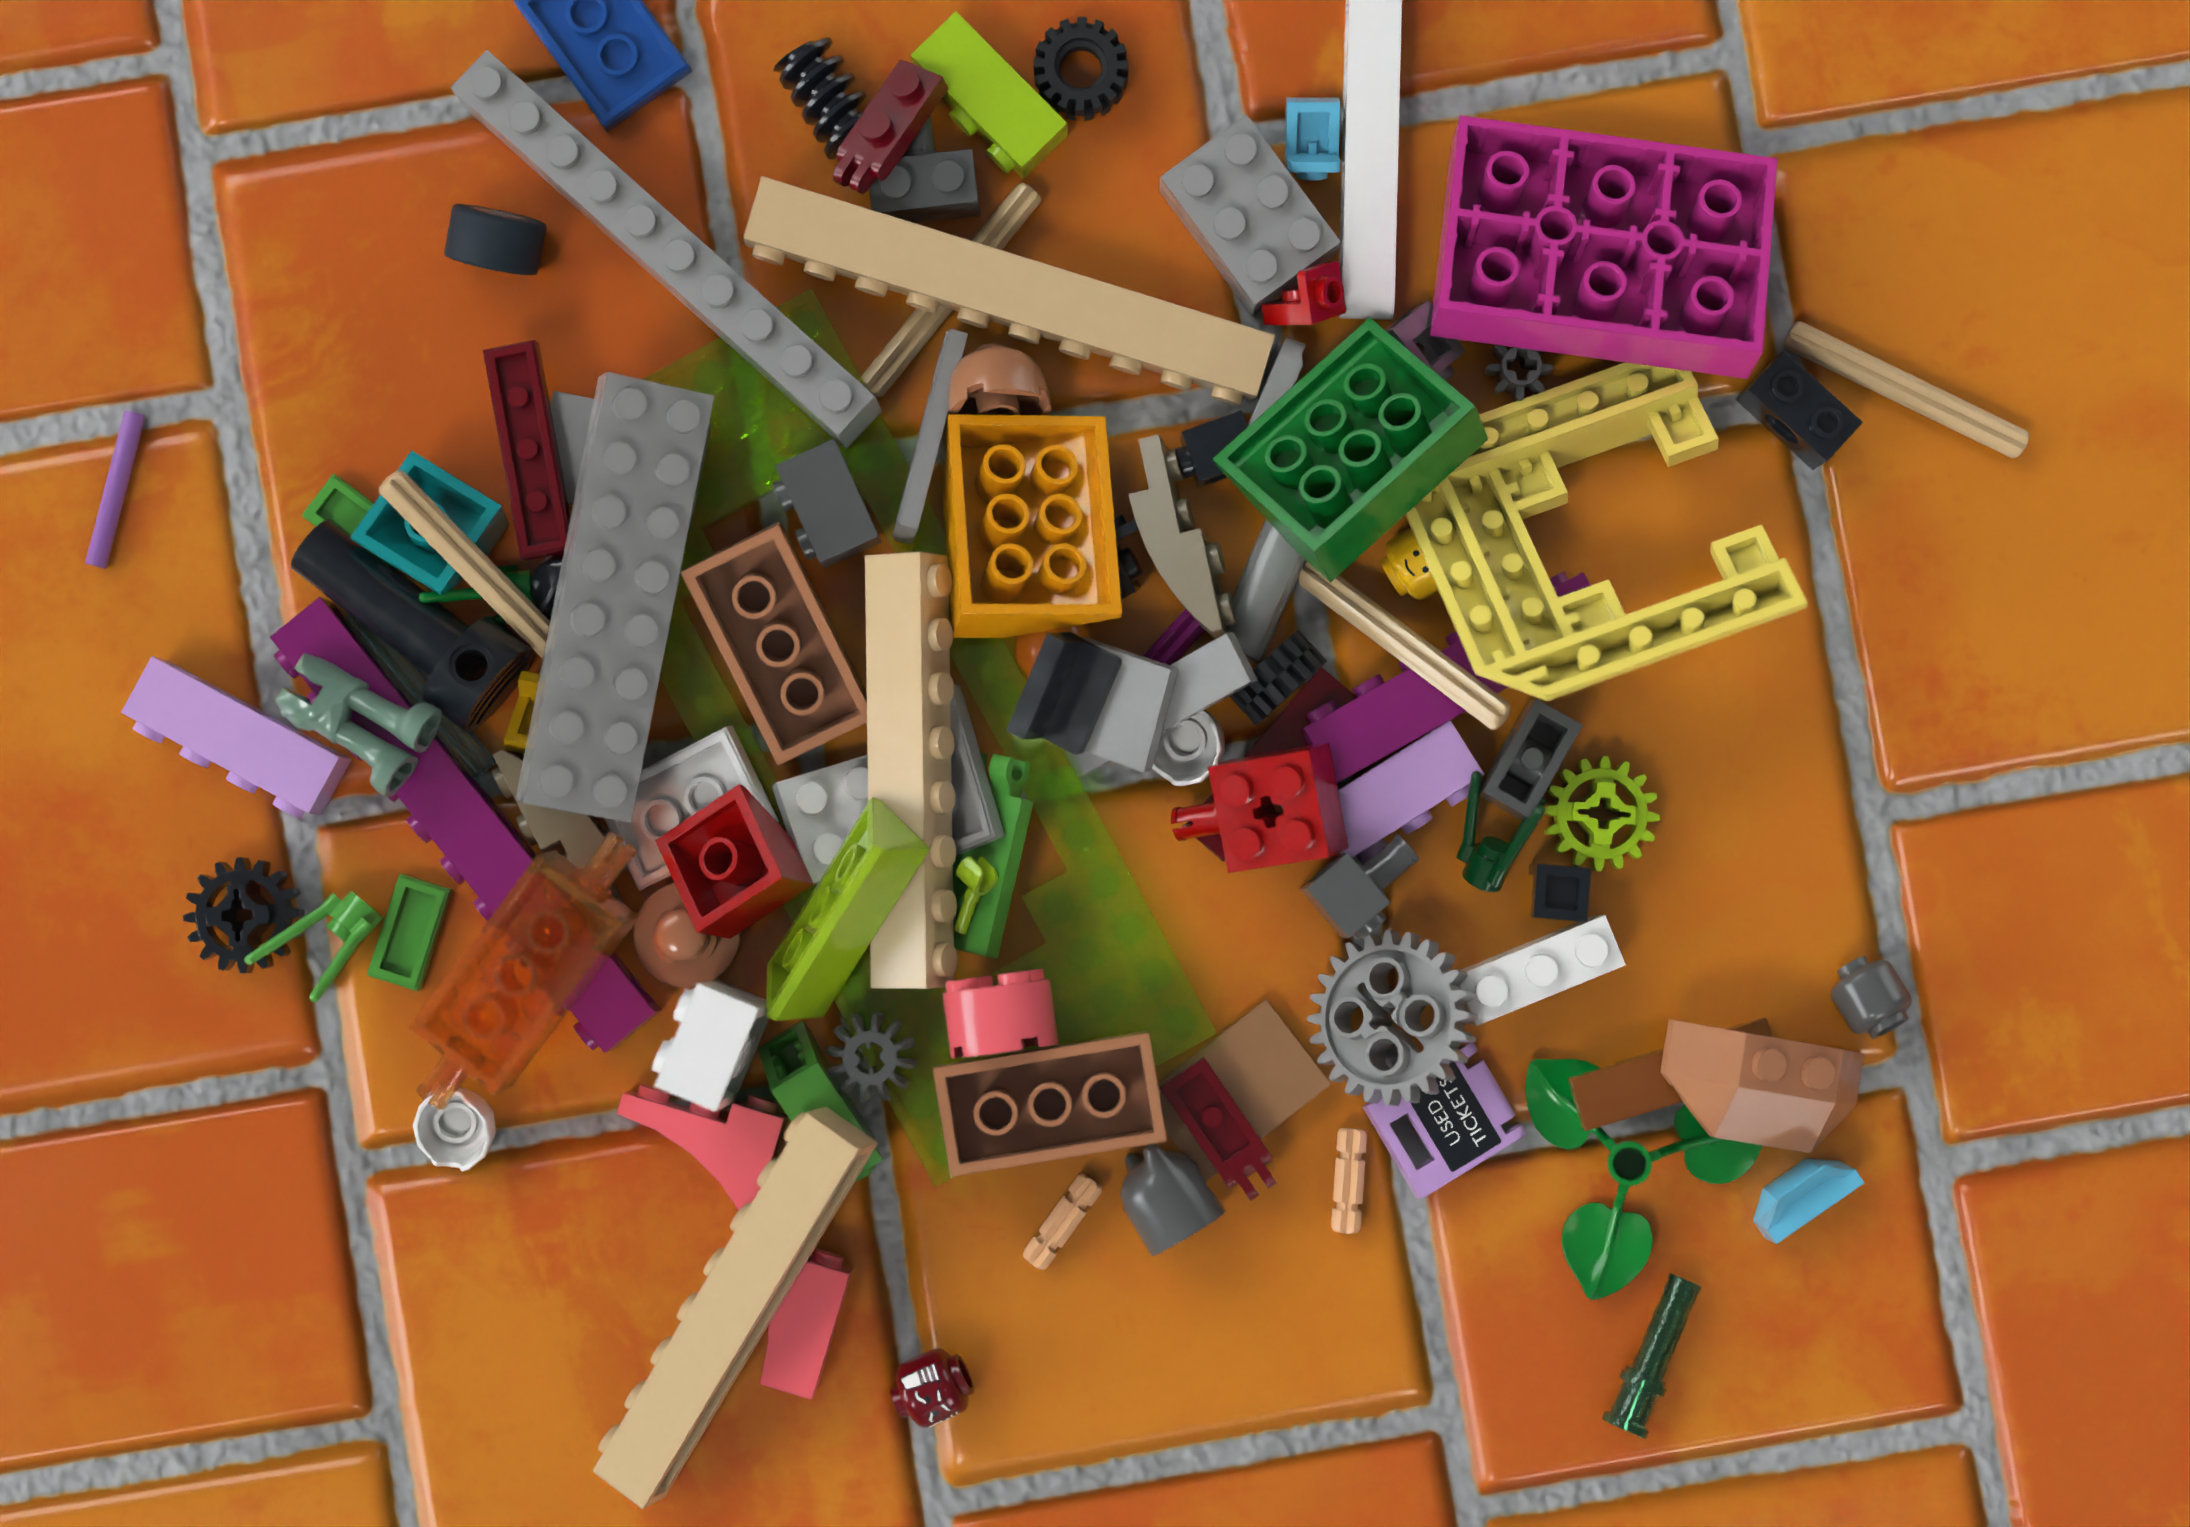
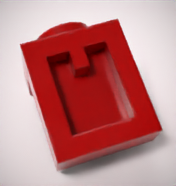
M1328 261L1299 271L1297 273L1298 285L1281 289V298L1261 304L1264 325H1313L1346 313L1344 287L1339 263L1337 261Z

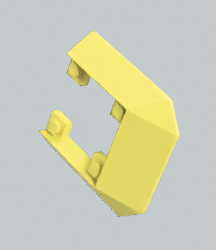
M1624 362L1529 396L1522 401H1515L1479 414L1488 440L1406 514V518L1475 674L1546 701L1807 608L1808 604L1786 558L1779 559L1762 524L1711 542L1710 554L1723 578L1722 581L1630 614H1625L1609 579L1561 597L1557 596L1523 523V519L1568 503V491L1557 468L1652 435L1668 467L1718 450L1719 438L1698 398V383L1691 371Z

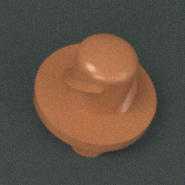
M675 883L666 885L654 892L644 902L635 920L634 945L641 963L651 975L671 986L690 988L696 987L697 983L716 980L732 965L741 947V932L731 939L697 933Z

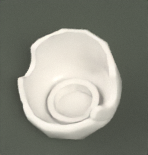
M1204 710L1162 733L1152 770L1170 781L1174 786H1186L1203 782L1209 777L1208 767L1220 763L1225 752V737L1219 722L1211 713Z
M465 1088L436 1090L419 1105L413 1122L417 1146L432 1160V1163L437 1167L460 1168V1171L469 1170L488 1154L496 1134L494 1112L488 1102L476 1092Z

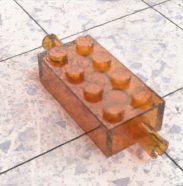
M608 832L605 840L583 869L577 868L556 850L538 854L408 1027L443 1055L423 1083H420L416 1089L422 1099L431 1094L433 1097L428 1103L435 1108L445 1109L468 1075L493 1095L514 1085L640 917L614 897L609 889L630 859L634 858L637 854L636 849L630 843L626 846L621 845L625 839L613 832Z

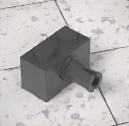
M931 115L890 175L884 181L875 179L869 188L871 209L873 211L912 223L980 216L972 149L949 152L935 151Z
M1397 834L1388 845L1376 853L1363 866L1356 863L1348 853L1338 855L1303 885L1300 891L1340 937L1350 938L1352 935H1355L1357 938L1361 937L1364 939L1387 919L1381 910L1390 901L1385 897L1386 894L1383 890L1420 859L1411 847Z

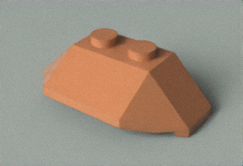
M1669 1019L1660 1073L1669 1085L1674 1087L1683 1103L1709 1136L1811 1153L1856 1106L1865 1053Z

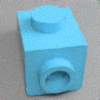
M1286 98L1285 164L1289 172L1296 173L1297 178L1302 180H1323L1328 178V172H1340L1339 98Z

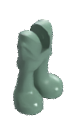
M304 653L294 669L306 676L310 682L318 686L321 685L323 688L314 703H312L306 696L299 695L282 687L274 699L280 708L281 715L296 727L308 731L314 730L329 739L333 744L339 743L362 758L372 767L370 776L371 786L387 798L392 796L414 772L418 764V758L352 722L353 711L383 727L406 746L419 753L424 752L434 739L441 722L442 711L434 705L425 702L416 704L410 709L398 706L370 691L369 683L360 678H355L329 661Z

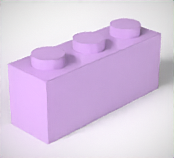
M1451 720L1435 728L1338 790L1349 848L1340 852V854L1348 853L1352 858L1357 856L1362 864L1387 845L1383 839L1400 827L1408 835L1433 819L1428 811L1433 806L1446 799L1452 807L1468 797L1471 774L1474 771H1479L1483 776L1484 772Z

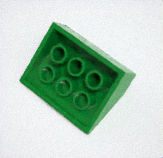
M1369 317L1213 458V461L1294 550L1331 583L1488 440L1476 406Z

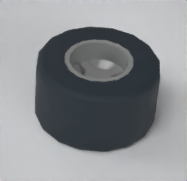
M455 204L451 211L444 254L455 261L485 269L519 275H536L539 268L546 225L539 220L506 211L468 204Z

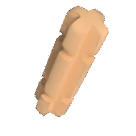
M1341 1128L1337 1133L1336 1150L1340 1151V1158H1336L1333 1200L1337 1202L1336 1208H1332L1331 1227L1333 1231L1338 1233L1354 1234L1358 1233L1361 1229L1362 1212L1358 1210V1204L1363 1202L1365 1161L1361 1157L1362 1153H1366L1367 1134L1362 1129Z
M1081 1173L1076 1177L1068 1188L1070 1191L1068 1197L1063 1195L1039 1228L1041 1233L1039 1237H1033L1024 1249L1023 1257L1034 1267L1040 1270L1048 1268L1057 1255L1055 1252L1058 1246L1060 1248L1063 1247L1087 1214L1084 1209L1087 1205L1092 1207L1102 1193V1186L1085 1173Z

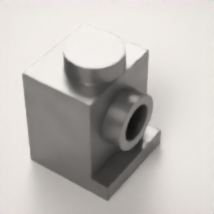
M1427 300L1404 314L1385 331L1441 378L1447 380L1455 373L1450 364L1466 352V350L1457 339L1430 336L1433 305Z

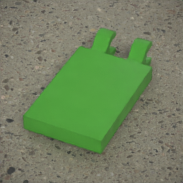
M980 752L984 767L986 768L987 754ZM993 754L991 758L989 777L992 783V794L1005 837L956 856L953 864V893L957 900L954 927L964 901V894L968 888L956 875V870L961 861L966 857H972L977 862L980 857H984L996 870L998 882L990 892L980 897L967 933L960 934L954 931V947L957 950L998 959L1034 803L1033 801L1021 798L1024 785L1029 776L1030 762Z

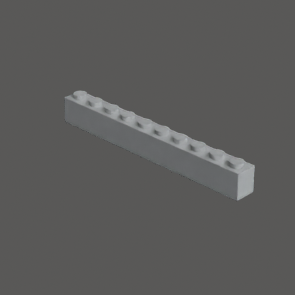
M486 50L452 85V91L466 110L826 433L835 439L845 450L882 412L875 395L492 53Z

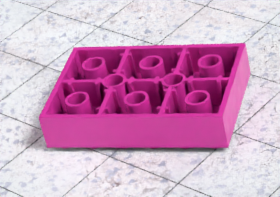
M1460 115L1450 148L1430 336L1748 379L1763 353L1777 158Z

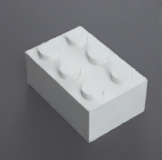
M718 979L700 982L691 990L685 989L678 1002L673 1019L681 1023L675 1038L672 1037L670 1041L664 1040L656 1055L652 1071L660 1074L654 1087L717 1112L735 1102L770 1018L766 1017V999Z

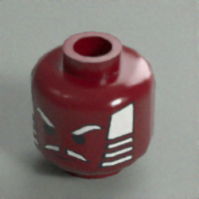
M941 1348L932 1349L900 1364L896 1372L897 1386L890 1389L893 1404L900 1417L904 1419L910 1416L922 1428L932 1427L966 1411L968 1395L974 1393L971 1376L959 1354L951 1356L945 1349Z

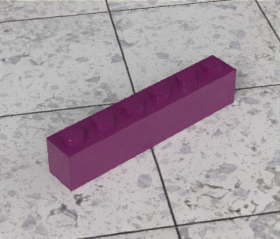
M1565 571L1550 578L1558 597L1591 586L1583 572L1571 579L1568 578ZM1457 631L1445 637L1449 647L1442 650V653L1494 692L1499 693L1508 688L1506 685L1475 674ZM1400 662L1398 664L1403 673L1387 682H1384L1381 674L1372 677L1352 689L1357 698L1346 705L1338 708L1333 699L1308 713L1306 716L1311 724L1304 727L1301 732L1309 746L1329 743L1336 782L1338 783L1466 710L1404 663Z

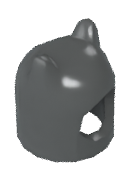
M1156 1143L1146 1145L1143 1149L1144 1158L1137 1153L1127 1154L1124 1160L1128 1174L1123 1181L1120 1192L1123 1209L1151 1256H1155L1183 1241L1226 1212L1218 1197L1205 1183L1196 1162L1187 1154L1176 1151L1164 1152Z

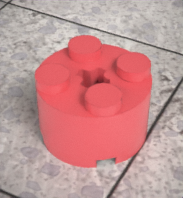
M1044 969L997 975L999 984L997 986L993 984L992 975L945 982L947 993H942L951 1058L1018 1051L1028 1046L1038 1045V1047L1059 1044L1050 979H1045Z

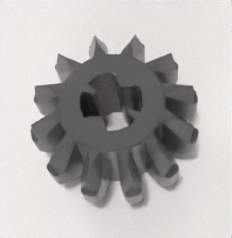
M875 1011L873 1013L871 1029H867L863 1016L860 1013H856L851 1016L856 1035H853L846 1027L841 1025L834 1029L835 1035L845 1042L846 1046L829 1045L826 1047L825 1053L827 1055L843 1057V1063L832 1066L827 1072L830 1077H836L845 1071L850 1076L840 1088V1092L844 1095L852 1091L858 1082L862 1084L859 1094L860 1102L868 1103L870 1101L873 1085L877 1086L882 1100L887 1101L892 1098V1091L887 1082L888 1078L903 1089L909 1084L907 1077L896 1069L898 1066L907 1069L917 1067V1059L900 1056L901 1050L911 1048L916 1044V1041L911 1036L896 1042L893 1037L903 1027V1022L899 1019L892 1022L886 1032L881 1030L884 1021V1013L882 1011ZM875 1042L884 1049L880 1054V1059L885 1064L879 1071H877L876 1065L872 1066L868 1071L860 1065L864 1056L859 1051V1048L863 1043H866L867 1048L874 1046Z

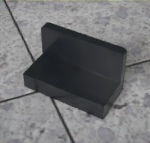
M1072 632L1047 633L1006 731L1022 740L1044 738L1074 755L1083 754L1120 669L1122 660L1118 656Z

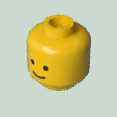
M1411 527L1391 538L1386 544L1387 557L1381 559V563L1389 580L1400 596L1409 593L1413 598L1422 600L1439 591Z

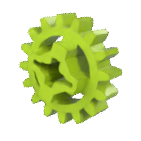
M1601 756L1597 761L1596 769H1593L1590 762L1585 758L1577 761L1579 774L1575 775L1567 768L1559 772L1560 778L1564 782L1562 788L1559 786H1548L1546 792L1556 800L1554 805L1544 807V814L1553 816L1554 824L1549 825L1543 831L1545 835H1559L1561 840L1554 848L1557 854L1566 852L1569 849L1574 852L1571 865L1579 867L1586 858H1589L1592 871L1601 872L1605 859H1608L1614 870L1624 868L1622 856L1624 853L1633 859H1639L1643 856L1640 848L1637 846L1639 840L1643 842L1654 841L1655 836L1646 830L1647 823L1659 821L1660 815L1648 812L1647 804L1652 803L1658 797L1656 793H1642L1640 787L1647 779L1645 774L1635 776L1632 779L1627 776L1630 768L1629 762L1623 761L1613 770L1611 769L1609 756ZM1591 779L1588 794L1579 802H1568L1573 791L1579 785ZM1615 783L1628 793L1633 806L1625 805L1615 793ZM1600 800H1602L1603 809L1611 810V813L1622 814V817L1604 821L1601 824V828H1598V819L1589 818V815L1579 814L1578 811L1597 807ZM1567 822H1575L1585 833V844L1587 846L1574 837ZM1622 826H1632L1628 836L1620 844L1610 848L1613 834Z

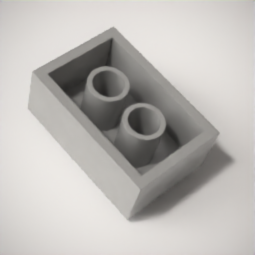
M1244 115L1160 177L1159 192L1251 316L1262 310L1261 304L1282 295L1281 289L1295 286L1298 283L1297 273L1299 271L1328 262L1338 252L1341 241L1247 115Z

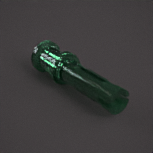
M1669 1274L1658 1306H1656L1638 1354L1631 1367L1627 1365L1625 1370L1622 1369L1619 1377L1623 1383L1611 1411H1605L1602 1420L1644 1439L1647 1438L1649 1431L1645 1426L1657 1397H1664L1667 1390L1664 1388L1666 1382L1662 1380L1686 1325L1691 1308L1702 1288L1701 1286L1674 1274Z

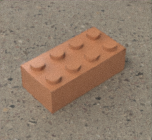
M781 521L684 567L680 573L777 765L783 764L867 723V694Z
M1148 1030L939 1064L933 1068L950 1177L1167 1141Z

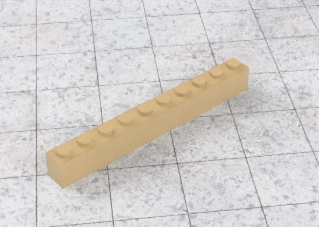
M764 176L761 177L743 237L745 246L754 248L752 256L759 260L775 265H783L784 258L805 264L803 272L820 279L834 281L836 274L855 279V288L860 291L880 297H885L887 290L907 295L906 304L933 313L937 312L938 305L959 311L957 319L969 325L987 328L989 321L1010 327L1008 335L1018 340L1038 344L1040 337L1060 343L1059 351L1067 355L1088 360L1092 352L1111 358L1109 366L1116 370L1140 375L1141 369L1144 368L1162 374L1160 382L1187 391H1190L1192 384L1212 389L1211 398L1234 406H1241L1243 399L1252 401L1257 397L1275 337L1274 334Z

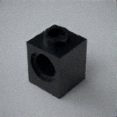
M1242 410L1181 432L1180 440L1182 447L1176 448L1177 455L1183 469L1184 478L1187 479L1194 476L1198 489L1228 478L1216 466L1213 458L1248 427Z

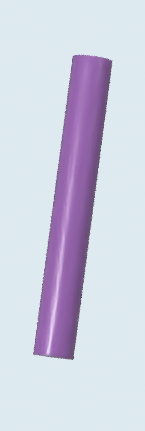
M124 410L85 564L107 568L145 415Z

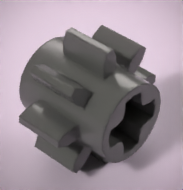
M1501 345L1494 347L1492 351L1495 357L1500 360V363L1487 365L1484 370V374L1496 376L1498 385L1494 389V396L1500 395L1505 391L1513 394L1515 402L1522 401L1524 392L1528 389L1534 395L1545 390L1543 384L1537 378L1538 376L1549 375L1553 370V365L1542 364L1540 357L1542 351L1516 347L1507 350L1505 346ZM1515 359L1520 360L1522 369L1530 370L1522 381L1517 380L1516 371L1507 370Z

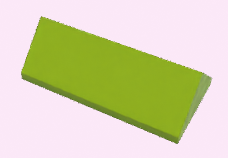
M873 796L871 797L768 962L766 1017L774 1021L824 1017L929 852L930 848L881 800Z

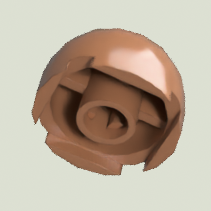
M989 343L980 346L958 361L951 375L948 414L1050 416L1052 409L1049 388L1042 370L1032 357L1014 348L1005 347L1002 344Z

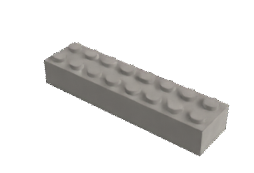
M606 372L598 377L515 799L519 802L631 823L714 400L712 395Z

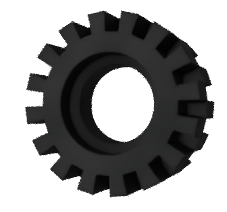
M1077 17V23L1070 24L1069 20L1065 19L1060 21V28L1057 30L1051 27L1046 31L1045 40L1043 42L1039 41L1036 47L1033 68L1035 85L1038 87L1039 95L1058 114L1060 111L1066 113V119L1075 121L1076 116H1084V121L1094 120V114L1100 112L1104 116L1110 112V106L1113 103L1117 105L1121 100L1122 91L1126 89L1128 81L1127 51L1124 43H1119L1118 34L1113 29L1109 32L1104 29V22L1096 19L1094 24L1087 23V17ZM1075 51L1090 52L1097 57L1101 64L1102 72L1099 79L1089 87H1073L1061 75L1060 67L1063 60Z
M1297 630L1253 669L1258 679L1257 681L1229 697L1257 726L1321 668L1327 660Z

